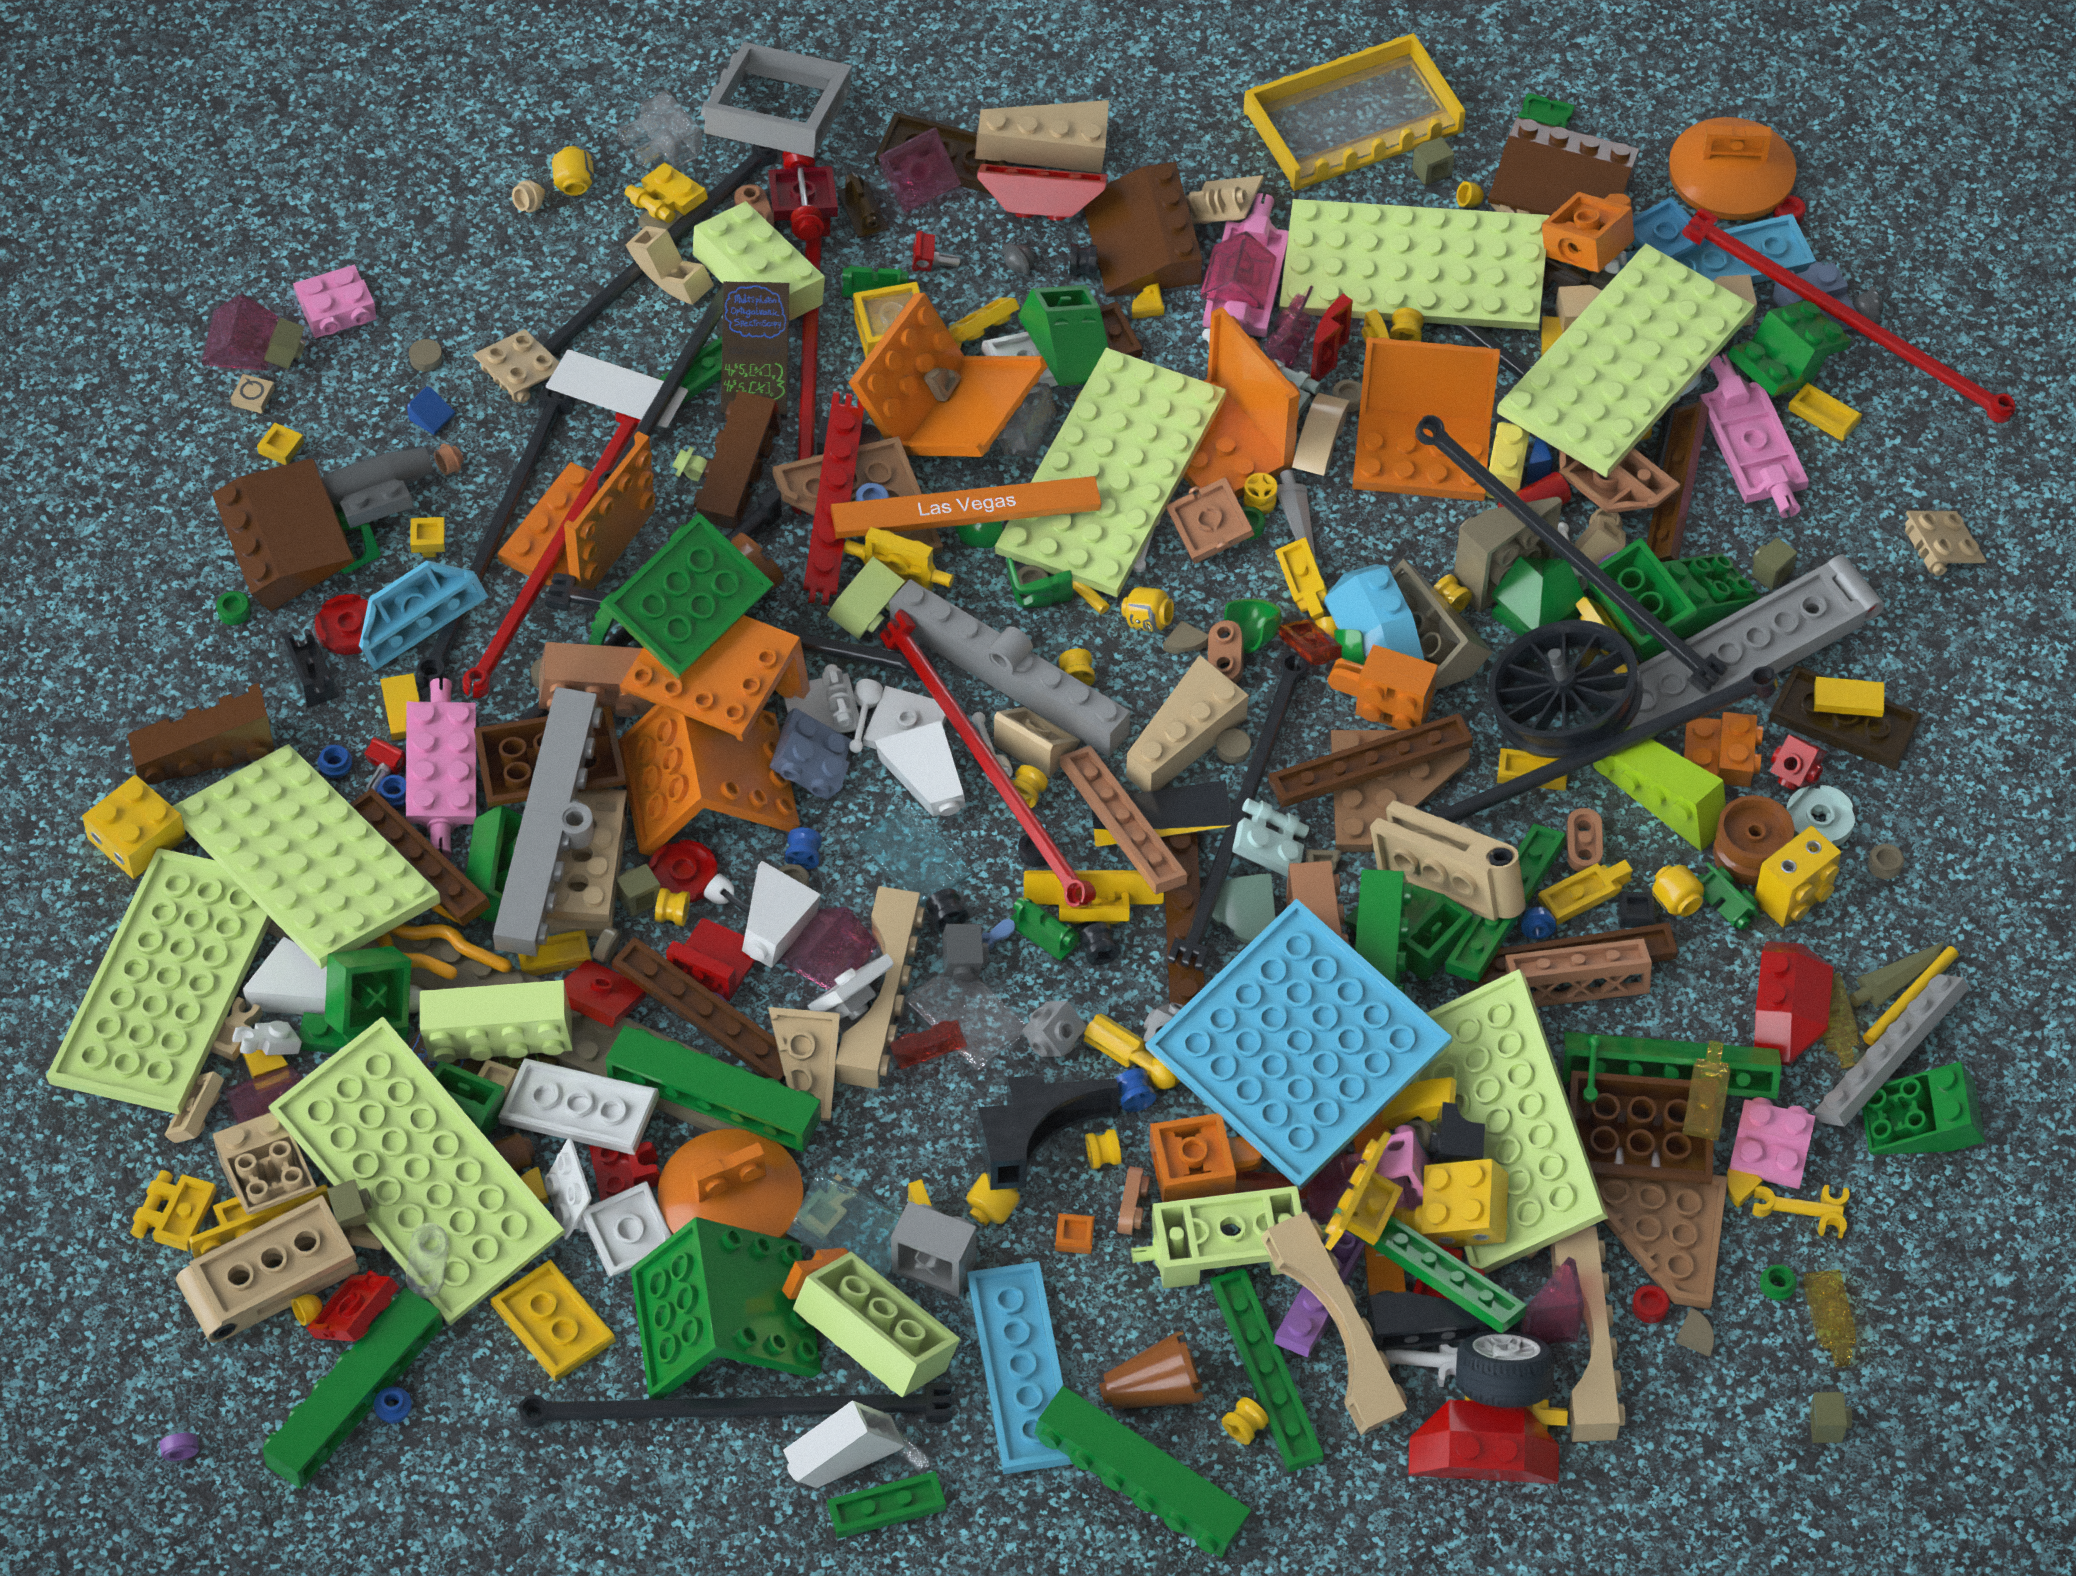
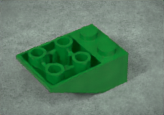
M1087 285L1031 289L1018 315L1039 353L1043 356L1059 386L1086 384L1104 350L1109 348L1099 305Z
M1722 553L1661 562L1698 611L1680 638L1694 636L1761 599L1753 589L1752 584L1743 578L1733 566L1732 561Z
M1413 884L1412 904H1406L1405 917H1410L1409 938H1403L1402 951H1407V969L1426 982L1449 958L1471 923L1472 913L1445 894ZM1359 905L1345 918L1344 922L1345 925L1355 932L1357 931Z
M440 1060L432 1075L488 1139L499 1122V1114L505 1103V1087Z
M1961 1061L1884 1083L1862 1107L1868 1149L1871 1155L1952 1152L1986 1142L1975 1080Z

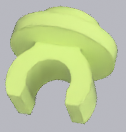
M691 446L687 452L681 449L672 467L678 469L675 476L680 477L681 473L684 472L688 478L698 482L708 461L701 456L692 455L695 448Z

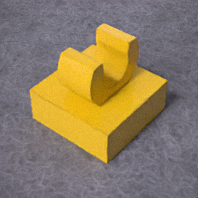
M444 517L411 518V553H422L423 558L436 557V552H445Z

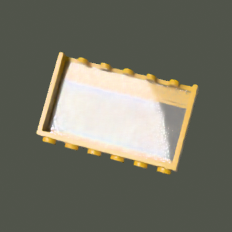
M1414 33L1404 37H1397L1392 41L1374 47H1368L1363 51L1348 56L1339 57L1334 61L1319 66H1313L1308 70L1290 76H1284L1279 80L1255 86L1245 91L1244 114L1248 115L1290 181L1293 191L1413 150L1423 142H1430L1439 137L1444 139L1462 133L1466 113Z

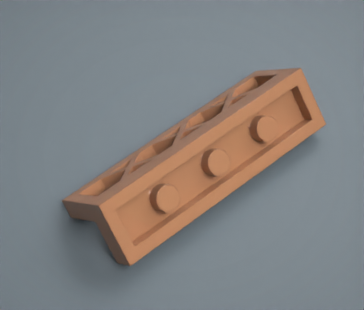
M1644 938L1505 955L1507 974L1520 969L1525 974L1528 986L1538 989L1532 994L1536 1007L1650 993L1652 961ZM1641 974V982H1623L1629 975ZM1604 978L1607 980L1600 987L1591 988L1588 986L1594 979ZM1569 982L1572 984L1566 991L1556 992L1553 990L1560 983Z

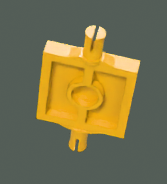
M870 527L865 536V545L847 539L843 548V553L860 557L865 565L874 556L905 581L901 588L909 579L929 591L933 589V582L951 588L954 581V574L936 569L933 563V547L927 546L921 541H912L897 536L888 530Z

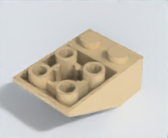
M271 1112L212 1134L221 1166L247 1216L317 1190L296 1141Z

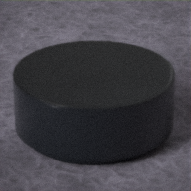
M1023 835L1018 843V856L1020 860L1031 867L1046 865V860L1029 835Z

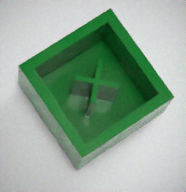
M394 946L328 953L324 1020L342 1035L362 1033L381 1017H384L393 1029L408 1027L412 960Z

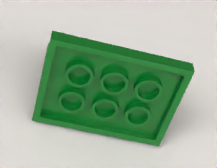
M700 513L687 525H681L672 534L671 540L618 591L611 592L600 603L599 607L601 609L596 613V620L590 626L593 631L588 642L591 645L603 646L609 630L619 623L678 679L773 587L774 583Z
M695 1217L630 1268L649 1398H665L718 1356L809 1378H814L822 1372L814 1326L793 1310L797 1298L788 1299L782 1291L795 1261H803L801 1243Z

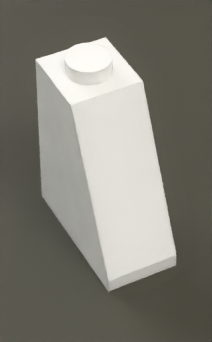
M941 721L875 740L879 760L932 816H950L959 812L961 808L966 807L963 789Z
M761 861L757 869L742 951L752 959L772 968L816 918L821 894Z
M283 937L243 988L247 1008L252 1009L253 1005L257 1004L265 1012L304 1015V1012L325 1014L327 966L321 969L295 942Z
M851 1401L783 1451L788 1459L787 1469L792 1478L798 1483L819 1488L901 1450L905 1445L891 1415Z

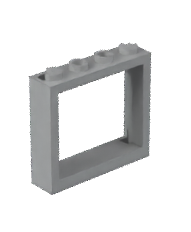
M743 42L738 52L732 54L728 69H723L720 83L713 86L710 100L703 103L701 115L705 119L704 133L814 157L850 93L852 66ZM746 73L825 90L807 123L727 106Z

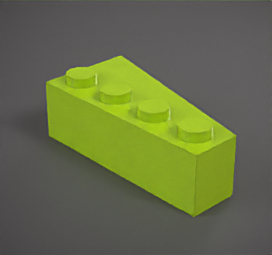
M1653 739L1593 763L1594 768L1600 774L1607 777L1698 850H1704L1715 840L1720 813L1726 807L1723 779Z

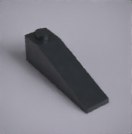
M1390 1290L1381 1291L1376 1295H1369L1367 1317L1373 1331V1338L1371 1339L1377 1351L1461 1343L1467 1337L1476 1333L1496 1331L1450 1299L1411 1292L1395 1293ZM1523 1318L1506 1331L1520 1333Z

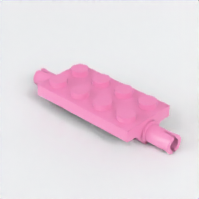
M1263 193L1256 194L1253 200L1252 212L1247 216V219L1240 223L1226 222L1202 327L1210 328L1211 312L1223 307L1230 316H1235L1246 334L1267 337L1286 256L1289 231L1277 229L1271 223L1270 215L1274 205V198L1266 194L1264 204H1262Z
M1727 354L1722 355L1723 363L1718 355L1710 361V367L1713 369L1719 382L1718 387L1713 392L1701 394L1699 401H1703L1709 408L1708 425L1745 503L1773 497L1782 518H1788L1786 510H1788L1790 517L1795 516L1800 511V505L1797 503L1793 492L1807 489L1809 480L1768 393L1757 382L1748 383L1740 375H1737Z
M436 678L430 682L431 702H407L406 820L410 824H421L427 828V831L430 833V843L438 851L441 848L442 855L448 860L452 856L451 833L461 824H474L476 818V741L474 728H476V703L451 702L452 682L449 679L443 678V688L440 690L439 678Z

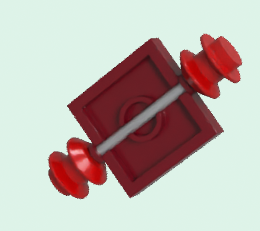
M783 151L784 169L768 170L774 221H791L792 232L798 239H816L824 231L823 218L838 217L832 166L815 167L814 157Z

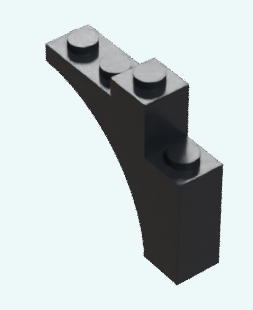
M1043 1075L1007 1077V1105L978 1107L977 1136L990 1190L1026 1187L1028 1165L1036 1151L1048 1139L1078 1123L1101 1117L1116 1116L1119 1090L1117 1079L1045 1084Z

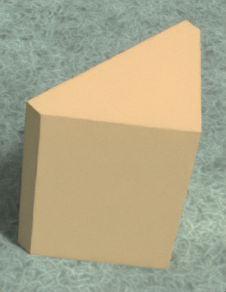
M1026 707L997 711L994 717V746L1026 765L1039 769L1048 778L1060 767V755L1074 751L1080 742V739Z

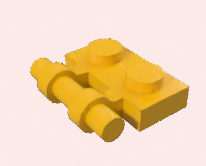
M665 162L641 179L643 188L629 185L625 189V195L630 198L632 204L638 208L647 209L650 216L658 221L662 219L666 223H671L674 220L675 213L673 211L677 210L685 216L708 199L705 188Z
M161 1170L156 1180H152L146 1190L148 1196L143 1207L137 1208L133 1217L135 1223L130 1233L141 1239L144 1238L148 1228L154 1227L153 1238L155 1242L188 1252L190 1249L189 1238L197 1234L217 1193L216 1184L182 1174L177 1185H171L173 1175L168 1171ZM168 1200L164 1212H158L157 1209L161 1201Z

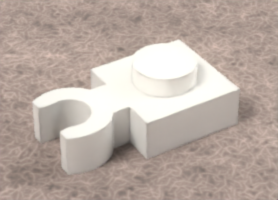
M282 1021L255 1023L254 1029L244 1026L237 1027L232 1039L233 1042H242L240 1052L245 1054L254 1053L256 1050H263L266 1055L299 1054L302 1043L289 1023Z

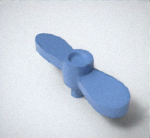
M1005 919L997 924L990 933H983L982 943H988L989 950L993 949L995 942L1003 940L1014 933V921Z

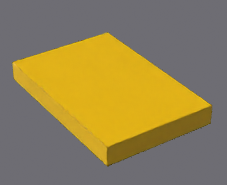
M551 1259L490 1299L492 1307L555 1382L616 1342L612 1331Z

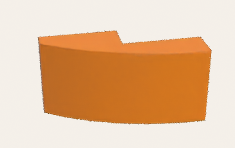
M846 1248L816 1250L812 1260L795 1261L782 1291L788 1299H796L806 1276L849 1253Z

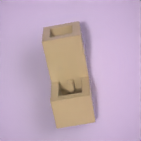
M646 225L626 244L633 259L646 275L668 294L683 302L693 305L714 286L703 264L682 260L667 229Z
M1322 393L1316 395L1300 435L1292 468L1322 476L1329 471L1335 441L1344 429L1349 400Z

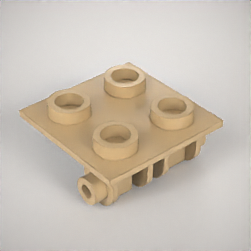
M1263 175L1206 181L1201 191H1193L1185 196L1188 208L1192 211L1190 214L1192 223L1208 224L1216 221L1245 219L1262 183Z
M526 329L473 354V357L480 362L481 369L485 373H489L502 390H508V393L515 402L522 404L530 399L529 387L550 378L560 363Z
M1957 511L1906 512L1909 519L1905 522V533L1911 539L1914 548L1919 551V556L1925 558L1923 561L1930 573H1934L1935 576L1943 575L1947 571L1946 566L1948 563H1986L1979 545L1972 538Z

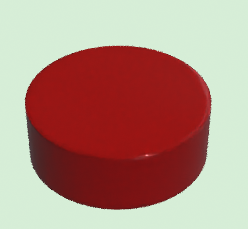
M1788 195L1782 205L1780 203L1774 208L1773 218L1793 214L1799 225L1804 220L1806 206L1800 198Z
M1645 1285L1635 1292L1632 1301V1311L1642 1322L1657 1323L1666 1317L1670 1300L1662 1288L1655 1285Z

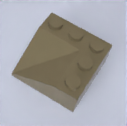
M1559 497L1526 502L1558 531L1562 500ZM1505 507L1485 510L1474 518L1466 519L1459 528L1454 576L1457 578L1459 586L1467 587L1472 592L1469 604L1481 613L1496 602L1491 597L1492 592L1519 556L1553 559L1554 550Z

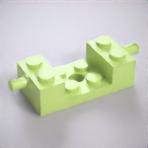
M1297 1186L1154 1203L1151 1224L1154 1237L1152 1246L1132 1247V1262L1154 1260L1160 1270L1163 1289L1199 1284L1200 1270L1269 1262L1271 1275L1283 1274L1277 1271L1261 1237L1267 1228L1302 1213ZM1233 1224L1239 1227L1241 1232L1235 1236H1227L1221 1231V1228L1224 1225ZM1319 1225L1323 1239H1326L1328 1233L1325 1232L1327 1225Z

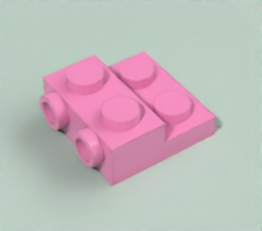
M355 264L293 283L294 292L315 338L331 335L337 331L363 325L377 319L374 301L364 279L361 280Z
M1763 1097L1754 1098L1752 1101L1745 1099L1729 1169L1755 1174L1763 1179V1181L1799 1189L1816 1116L1808 1114V1111L1801 1106H1790L1788 1109L1773 1106L1770 1100Z

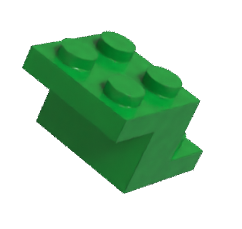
M1804 300L1769 310L1753 339L1732 346L1727 357L1771 396H1777L1803 388L1806 383L1811 384L1826 357L1830 354L1846 350L1852 339L1843 332L1841 326L1827 319L1820 312L1818 306Z

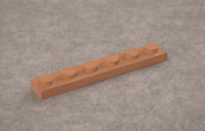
M1090 745L1060 755V767L1155 895L1187 884L1186 871Z

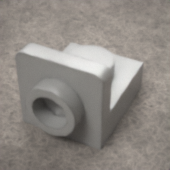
M868 984L844 1002L825 1011L840 1013L838 1032L841 1036L845 1031L857 1024L867 1013L866 1011L869 1008L866 1003L875 997L876 994Z

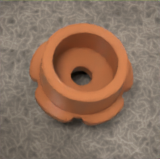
M443 443L440 449L434 452L435 462L443 474L459 473L461 464H463V456L456 446Z

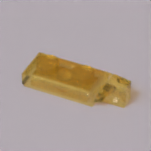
M1838 972L1833 975L1828 1031L1821 1037L1828 1052L1837 1051L1839 1062L1843 1069L1856 1065L1852 1046L1859 1045V1035L1841 973Z
M1709 1040L1706 1058H1697L1696 1063H1694L1682 1134L1716 1141L1719 1139L1731 1070L1729 1069V1064L1721 1062L1724 1045L1722 1042Z
M1840 1269L1804 1273L1802 1279L1818 1345L1821 1344L1823 1349H1831L1835 1368L1850 1366L1849 1361L1853 1356L1850 1345H1856V1330Z

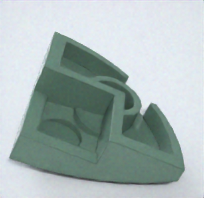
M1271 873L1225 880L1211 917L1212 921L1217 926H1221V922H1223L1229 929L1234 931L1235 939L1250 944L1275 920Z

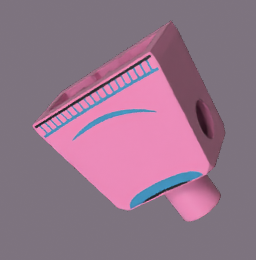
M1402 1125L1394 1130V1135H1391L1378 1162V1174L1403 1188L1395 1207H1407L1413 1210L1417 1206L1423 1205L1424 1165H1432V1161L1418 1138L1415 1129L1409 1125Z

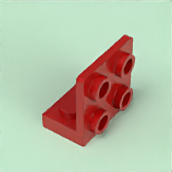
M702 918L684 945L673 940L666 950V957L669 962L711 992L722 995L729 1002L756 962V960L742 951L745 936L706 918Z

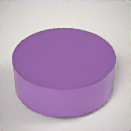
M193 1433L173 1434L165 1437L159 1443L162 1458L168 1461L188 1459L199 1451L197 1436Z

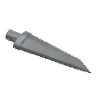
M1284 470L1280 473L1282 484L1278 485L1276 495L1280 500L1295 540L1306 537L1316 559L1306 485L1296 483L1292 470Z

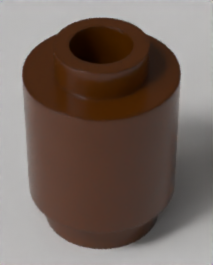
M516 1132L491 1143L515 1172L532 1165L531 1157L535 1156V1151L528 1136L522 1138Z

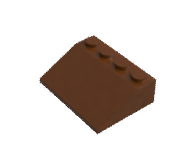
M1517 117L1508 136L1488 197V203L1499 206L1501 204L1509 206L1514 210L1527 211L1529 214L1549 215L1550 217L1577 192L1605 199L1609 194L1615 193L1627 196L1634 179L1640 149L1624 143L1600 139L1593 135L1577 133L1563 127H1555L1536 122L1532 119Z
M1176 162L1143 166L1107 183L1103 192L1083 207L1092 244L1097 245V264L1106 297L1143 292L1146 286L1158 283L1160 290L1201 284L1202 256Z
M313 458L240 476L212 493L249 591L270 612L355 562L316 461Z
M611 706L600 707L603 708L602 722L600 728H594L592 738H595L594 754L592 759L586 758L584 766L585 769H588L586 786L584 790L579 789L578 792L626 785ZM548 716L474 728L477 755L488 807L527 801Z
M1571 1070L1567 1099L1593 1175L1712 1185L1716 1082L1596 1073L1595 1089L1598 1091L1597 1100L1593 1103H1588L1583 1099V1092L1588 1086L1589 1072Z

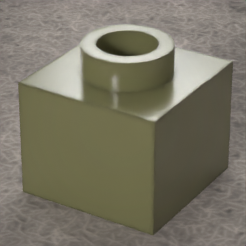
M1442 137L1430 142H1423L1414 148L1412 170L1425 186L1452 175L1455 153Z
M279 318L271 335L264 361L289 369L293 359H300L306 344V341L301 340L304 326Z
M1776 537L1767 546L1765 544L1760 546L1753 555L1754 565L1751 576L1769 590H1774L1793 573L1798 552Z
M647 863L638 868L628 869L616 878L617 898L630 917L656 906L660 883Z
M353 1179L327 1188L337 1223L343 1231L371 1222L368 1210L374 1207L367 1187L361 1189L356 1180Z
M1814 1392L1809 1408L1812 1443H1842L1846 1429H1851L1852 1409L1851 1406H1845L1844 1392Z

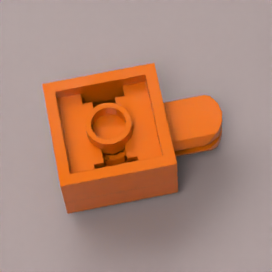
M1577 192L1542 223L1546 257L1599 273L1635 240L1631 199L1619 193L1609 194L1605 199Z
M1373 644L1364 665L1339 658L1335 661L1327 680L1332 689L1357 697L1355 715L1371 722H1379L1395 727L1397 730H1407L1423 725L1427 720L1433 706L1438 665Z
M1218 1113L1150 1124L1149 1147L1162 1202L1235 1194L1236 1173L1258 1170L1263 1163V1156L1242 1136L1227 1138L1223 1117Z

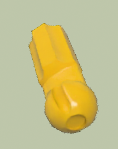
M1102 1013L1096 1014L1094 1019L1088 1024L1084 1032L1085 1042L1127 1068L1137 1064L1145 1069L1149 1081L1155 1087L1169 1089L1175 1087L1180 1082L1158 1059L1145 1050V1041L1141 1037Z

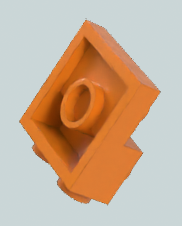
M1723 712L1722 719L1700 717L1685 725L1683 757L1723 779L1726 785L1750 787L1753 774L1760 773L1762 755L1755 753V746H1761L1763 726L1757 725V715Z

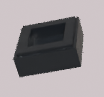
M1620 891L1619 927L1635 928L1655 924V897L1652 893Z

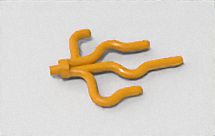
M440 904L431 907L439 915L457 922ZM403 923L389 931L391 934L411 941L442 938L449 941L457 952L503 973H507L512 969L510 960L469 943L458 930L448 925L429 924L413 927ZM388 932L375 939L379 947L394 946ZM403 953L412 960L411 968H422L449 980L456 978L458 974L454 966L421 953Z

